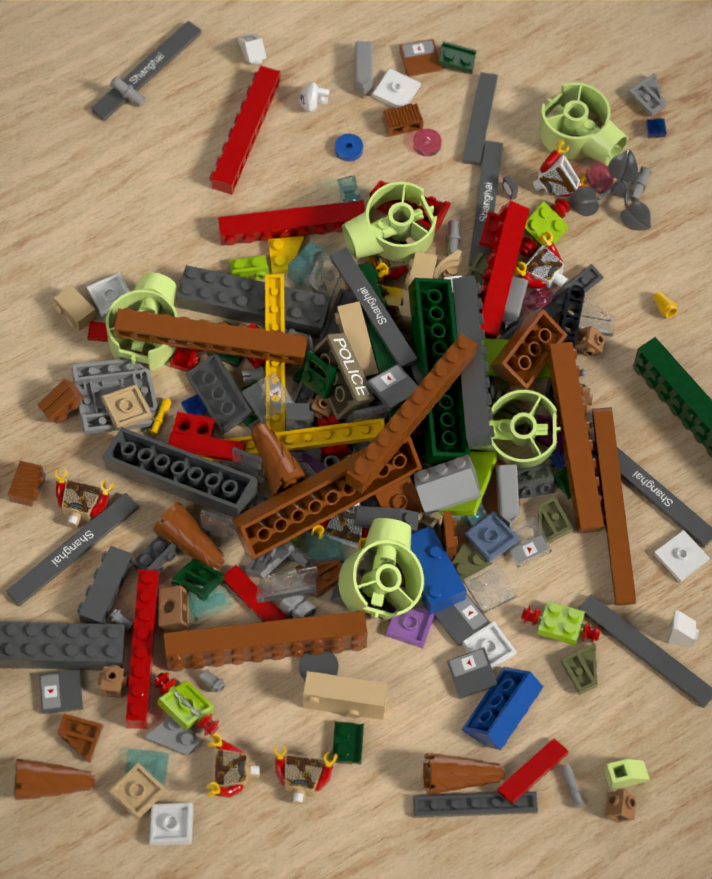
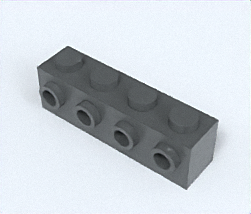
M110 546L108 552H104L101 559L103 563L100 569L97 568L94 573L93 579L95 580L92 586L89 585L86 590L85 596L87 597L84 603L81 602L78 607L77 613L79 614L80 622L86 624H105L133 564L132 553Z

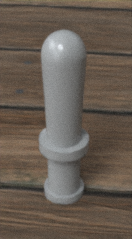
M565 764L562 766L561 771L570 790L568 793L573 798L575 808H581L585 805L580 796L581 790L577 788L571 767Z

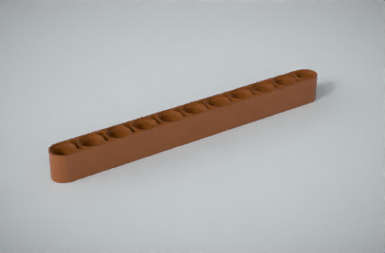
M612 407L593 408L592 419L603 509L606 518L605 526L615 605L636 604V595Z

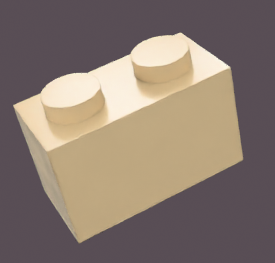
M72 285L54 297L56 312L59 315L63 314L71 327H75L78 331L90 324V321L96 319L95 308Z

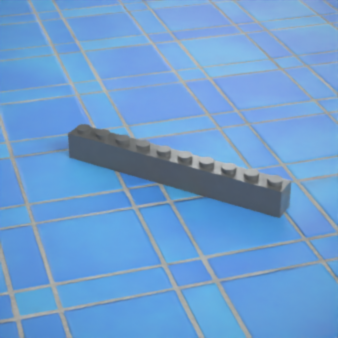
M475 275L452 278L457 338L462 333L477 343L476 356L461 373L466 439L469 448L492 445L491 437H495L494 426H490V421L493 420V412L488 404H492L491 394L487 393V388H490L489 376L486 377L485 372H489L487 360L484 361V356H487L486 344L483 345L482 340H486L485 330L481 329V325L484 324L483 313L479 311V309H483L482 299L478 298V294L481 293L480 282L476 283Z

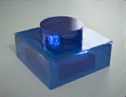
M664 118L646 120L648 138L666 137L667 132Z
M198 394L181 402V406L186 413L202 415L207 412V408Z
M559 449L551 453L552 456L549 457L552 467L562 470L566 465Z

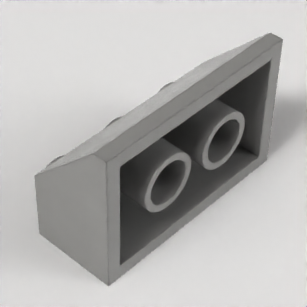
M469 455L414 473L415 486L425 515L481 497L476 469Z

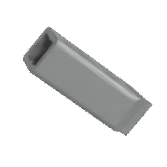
M371 41L355 42V88L363 95V99L373 89V42Z
M514 276L512 278L500 327L504 334L519 321L528 287L527 279Z
M498 465L495 467L498 516L511 528L512 522L520 515L517 465Z

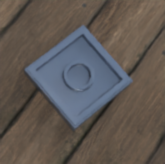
M492 512L464 533V537L489 563L519 542L520 539L495 512Z

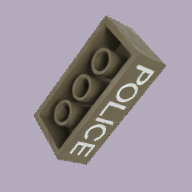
M329 334L312 351L327 365H332L337 370L330 398H327L336 419H353L375 398L371 389L367 386V380L346 334Z

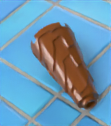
M258 423L253 427L252 440L259 453L258 457L264 468V474L273 496L308 478L295 457L291 456L284 443L280 442L274 431L267 424Z
M179 501L174 503L161 516L162 524L158 521L155 524L153 532L169 543H174L176 548L184 551L197 561L217 570L224 564L223 552L213 543L212 539L203 531L201 525L186 511Z
M426 753L424 759H429V763H423L424 788H430L426 790V794L434 795L441 792L461 790L467 787L499 783L505 776L504 767H501L500 763L436 753Z
M16 759L15 800L37 799L72 794L79 791H90V788L95 786V775H91V771L35 760Z

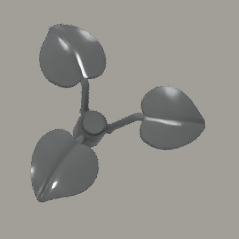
M630 149L616 155L609 162V173L613 178L617 179L610 189L596 197V191L593 188L582 187L576 190L568 200L569 206L583 216H591L599 209L597 200L614 191L617 195H624V206L626 209L620 213L622 223L636 231L651 228V214L647 205L639 201H634L628 205L627 190L630 183L638 176V164Z

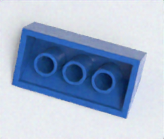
M504 667L496 678L498 686L492 687L487 691L461 730L486 747L501 750L544 687L531 671Z

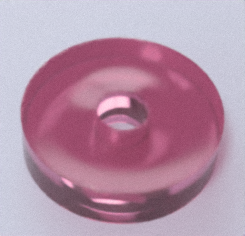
M421 129L413 137V148L419 155L433 156L441 149L442 138L433 129Z
M594 163L588 167L586 179L590 187L595 191L604 192L613 185V177L610 175L606 165Z
M549 287L538 288L524 298V303L528 310H537L548 305L553 300L554 295Z

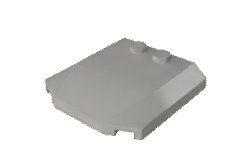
M125 358L72 365L73 383L84 396L81 405L78 407L84 435L119 431L116 430L101 397L135 384L138 385L152 413V418L128 426L125 429L151 427L157 409V401L151 373L140 362L135 361V364L132 365L131 360Z

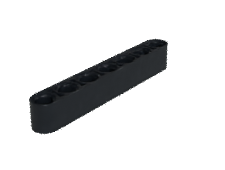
M579 285L571 286L565 294L559 320V326L567 334L562 343L572 342L573 348H575L585 297V291ZM565 327H568L571 332L567 331ZM550 375L547 382L545 397L548 398L556 408L555 399L552 397V394H554Z

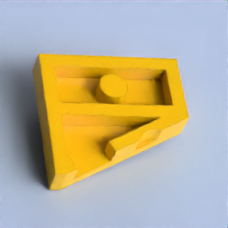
M304 236L268 239L272 274L291 273L293 263L298 257L301 245L304 243Z

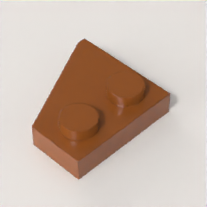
M337 559L326 563H314L312 567L309 566L308 570L304 567L302 568L301 565L296 566L295 569L314 595L318 597L334 587L336 582L339 581L342 564Z
M64 713L58 729V735L87 762L91 763L103 730V724Z

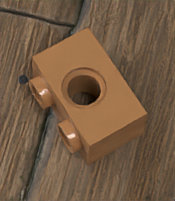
M181 585L159 589V597L157 598L159 607L157 623L159 627L167 633L189 629V592Z

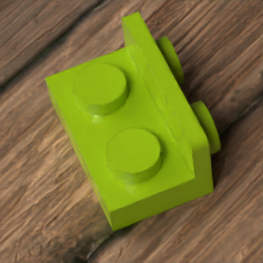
M266 255L229 260L231 275L253 280L265 279V274H269Z

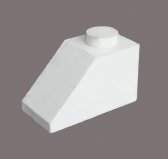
M253 33L237 38L247 62L254 65L262 63V60L267 58L260 36Z
M675 610L670 623L668 644L692 647L693 642L698 640L699 629H696V621Z

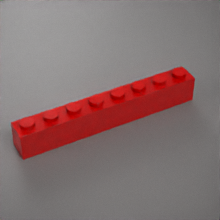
M260 65L258 72H254L252 86H248L246 100H242L240 114L237 113L235 116L234 128H230L229 139L227 142H224L222 147L223 153L221 156H218L215 171L212 170L209 180L212 182V189L233 195L281 82V71Z
M364 200L218 217L221 245L231 246L237 243L268 241V239L305 237L313 234L323 235L329 232L340 233L343 232L342 225L365 212Z
M511 200L505 206L502 205L499 210L500 220L495 226L496 236L491 242L492 252L487 258V263L489 264L488 268L484 271V283L479 294L483 309H479V311L483 313L484 324L481 325V329L485 330L486 339H496L499 335L530 209Z
M158 570L138 571L126 709V725L130 729L148 728L158 607L157 598L160 583Z

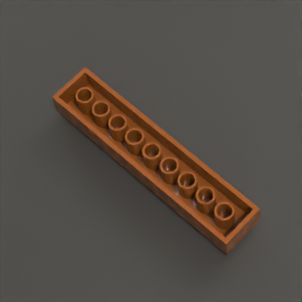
M411 436L408 437L363 493H360L346 483V472L366 448L232 518L231 520L244 551L254 560L421 470L422 467Z
M365 611L164 633V643L168 670L179 672L185 668L202 669L204 666L211 665L213 667H221L229 663L240 665L247 661L258 663L264 661V659L281 660L284 657L291 656L293 658H300L307 652H312L314 656L322 655L325 650H329L334 654L341 653L344 650L361 651L363 648H367L368 632Z

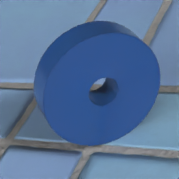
M343 134L335 141V154L339 159L352 162L361 157L363 142L360 137L354 134Z

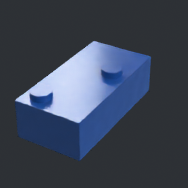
M432 526L412 533L411 551L419 560L424 575V586L420 598L429 614H434L465 600L467 589Z

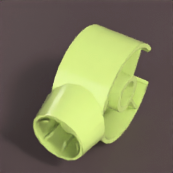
M584 83L562 84L561 93L553 100L548 98L547 106L544 103L542 104L539 133L543 144L550 152L558 149L556 144L559 140H564L565 142L561 148H564L567 144L569 150L565 153L561 152L560 155L564 154L566 159L578 160L590 157L606 166L609 165L613 157L623 152L628 136L610 120L609 102L598 89ZM557 106L556 110L554 111L557 115L546 118V116ZM589 110L599 117L603 123L601 128L588 119Z
M393 182L375 191L368 201L366 211L344 223L342 231L347 246L355 259L378 254L391 261H409L415 257V252L424 253L430 247L434 238L437 216H433L434 206H428L424 198L423 188L409 182ZM391 200H402V202L391 206L388 216L370 223L369 218L377 207ZM404 200L423 207L432 225L429 232L415 223V221L424 218L422 210L420 208L413 210L409 204L404 203ZM391 237L394 240L403 241L410 237L416 242L410 244H394L384 239Z
M144 273L141 275L134 291L120 296L111 305L106 316V330L109 349L115 359H121V357L130 359L132 365L135 364V361L149 364V370H153L163 366L173 357L177 346L115 337L113 327L116 322L118 308H131L134 311H150L153 314H169L173 317H178L174 307L177 286L172 279L159 273ZM132 343L131 350L135 351V353L122 350L119 345ZM153 348V350L148 351V356L138 354L139 352L142 353V350Z
M531 390L509 392L489 408L492 409L493 418L504 406L517 401L536 403L530 414L523 412L518 413L512 419L490 421V426H494L495 437H491L492 445L469 449L497 452L499 461L505 465H517V469L539 466L545 463L556 450V432H561V427H556L557 409L548 398L538 392ZM540 406L545 408L553 418V444L543 454H541L534 442L536 435H548V424H537L534 418ZM525 424L532 431L527 435H520L515 431V428ZM493 439L512 440L518 446H530L536 457L530 459L510 457L496 446Z
M389 518L374 519L364 547L351 554L343 563L339 573V591L344 604L351 612L365 611V613L371 614L372 620L379 616L383 618L382 621H386L409 611L418 602L423 591L424 575L419 560L411 551L412 528L407 523ZM366 551H377L372 570L362 577L361 585L357 586L356 569L361 556ZM396 563L401 568L405 578V592L399 587L401 584V573L395 567ZM362 589L366 596L372 598L371 604L373 606L382 607L385 597L397 610L394 613H389L368 607V603L364 600L359 590Z

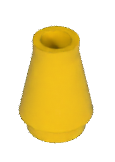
M657 292L653 296V300L663 317L672 318L677 314L678 308L674 301L662 292Z

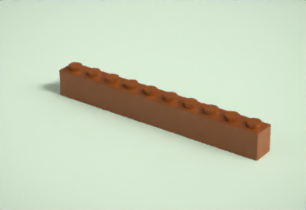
M118 308L114 327L115 337L303 366L308 337L301 334L291 335L285 334L282 331H266L263 328L252 329L243 325L232 326L224 322L212 323L204 319L192 320L184 316L179 318L169 314L159 315L153 314L150 311H134L131 308Z
M461 333L346 472V483L360 493L367 489L476 356V342Z
M572 342L550 344L546 351L559 427H561L560 434L577 534L599 532L606 524L605 514L601 511L603 501L602 496L598 494L599 478L595 476L594 471L596 469V460L592 458L593 443L588 436L590 425L585 419L587 409L585 402L582 401L583 386L579 384L580 368L576 366L575 361L577 359L576 348H573Z

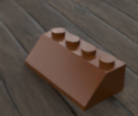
M544 309L532 311L490 367L503 380L527 390L548 362L546 351L550 344L562 343L567 334Z

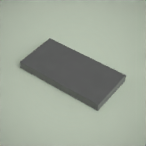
M216 352L185 374L211 418H215V425L221 434L224 435L254 413Z

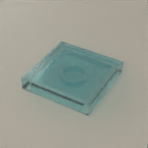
M128 749L125 774L137 763H140L165 787L169 753Z

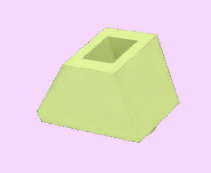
M625 759L609 763L604 771L610 791L650 780L642 760Z

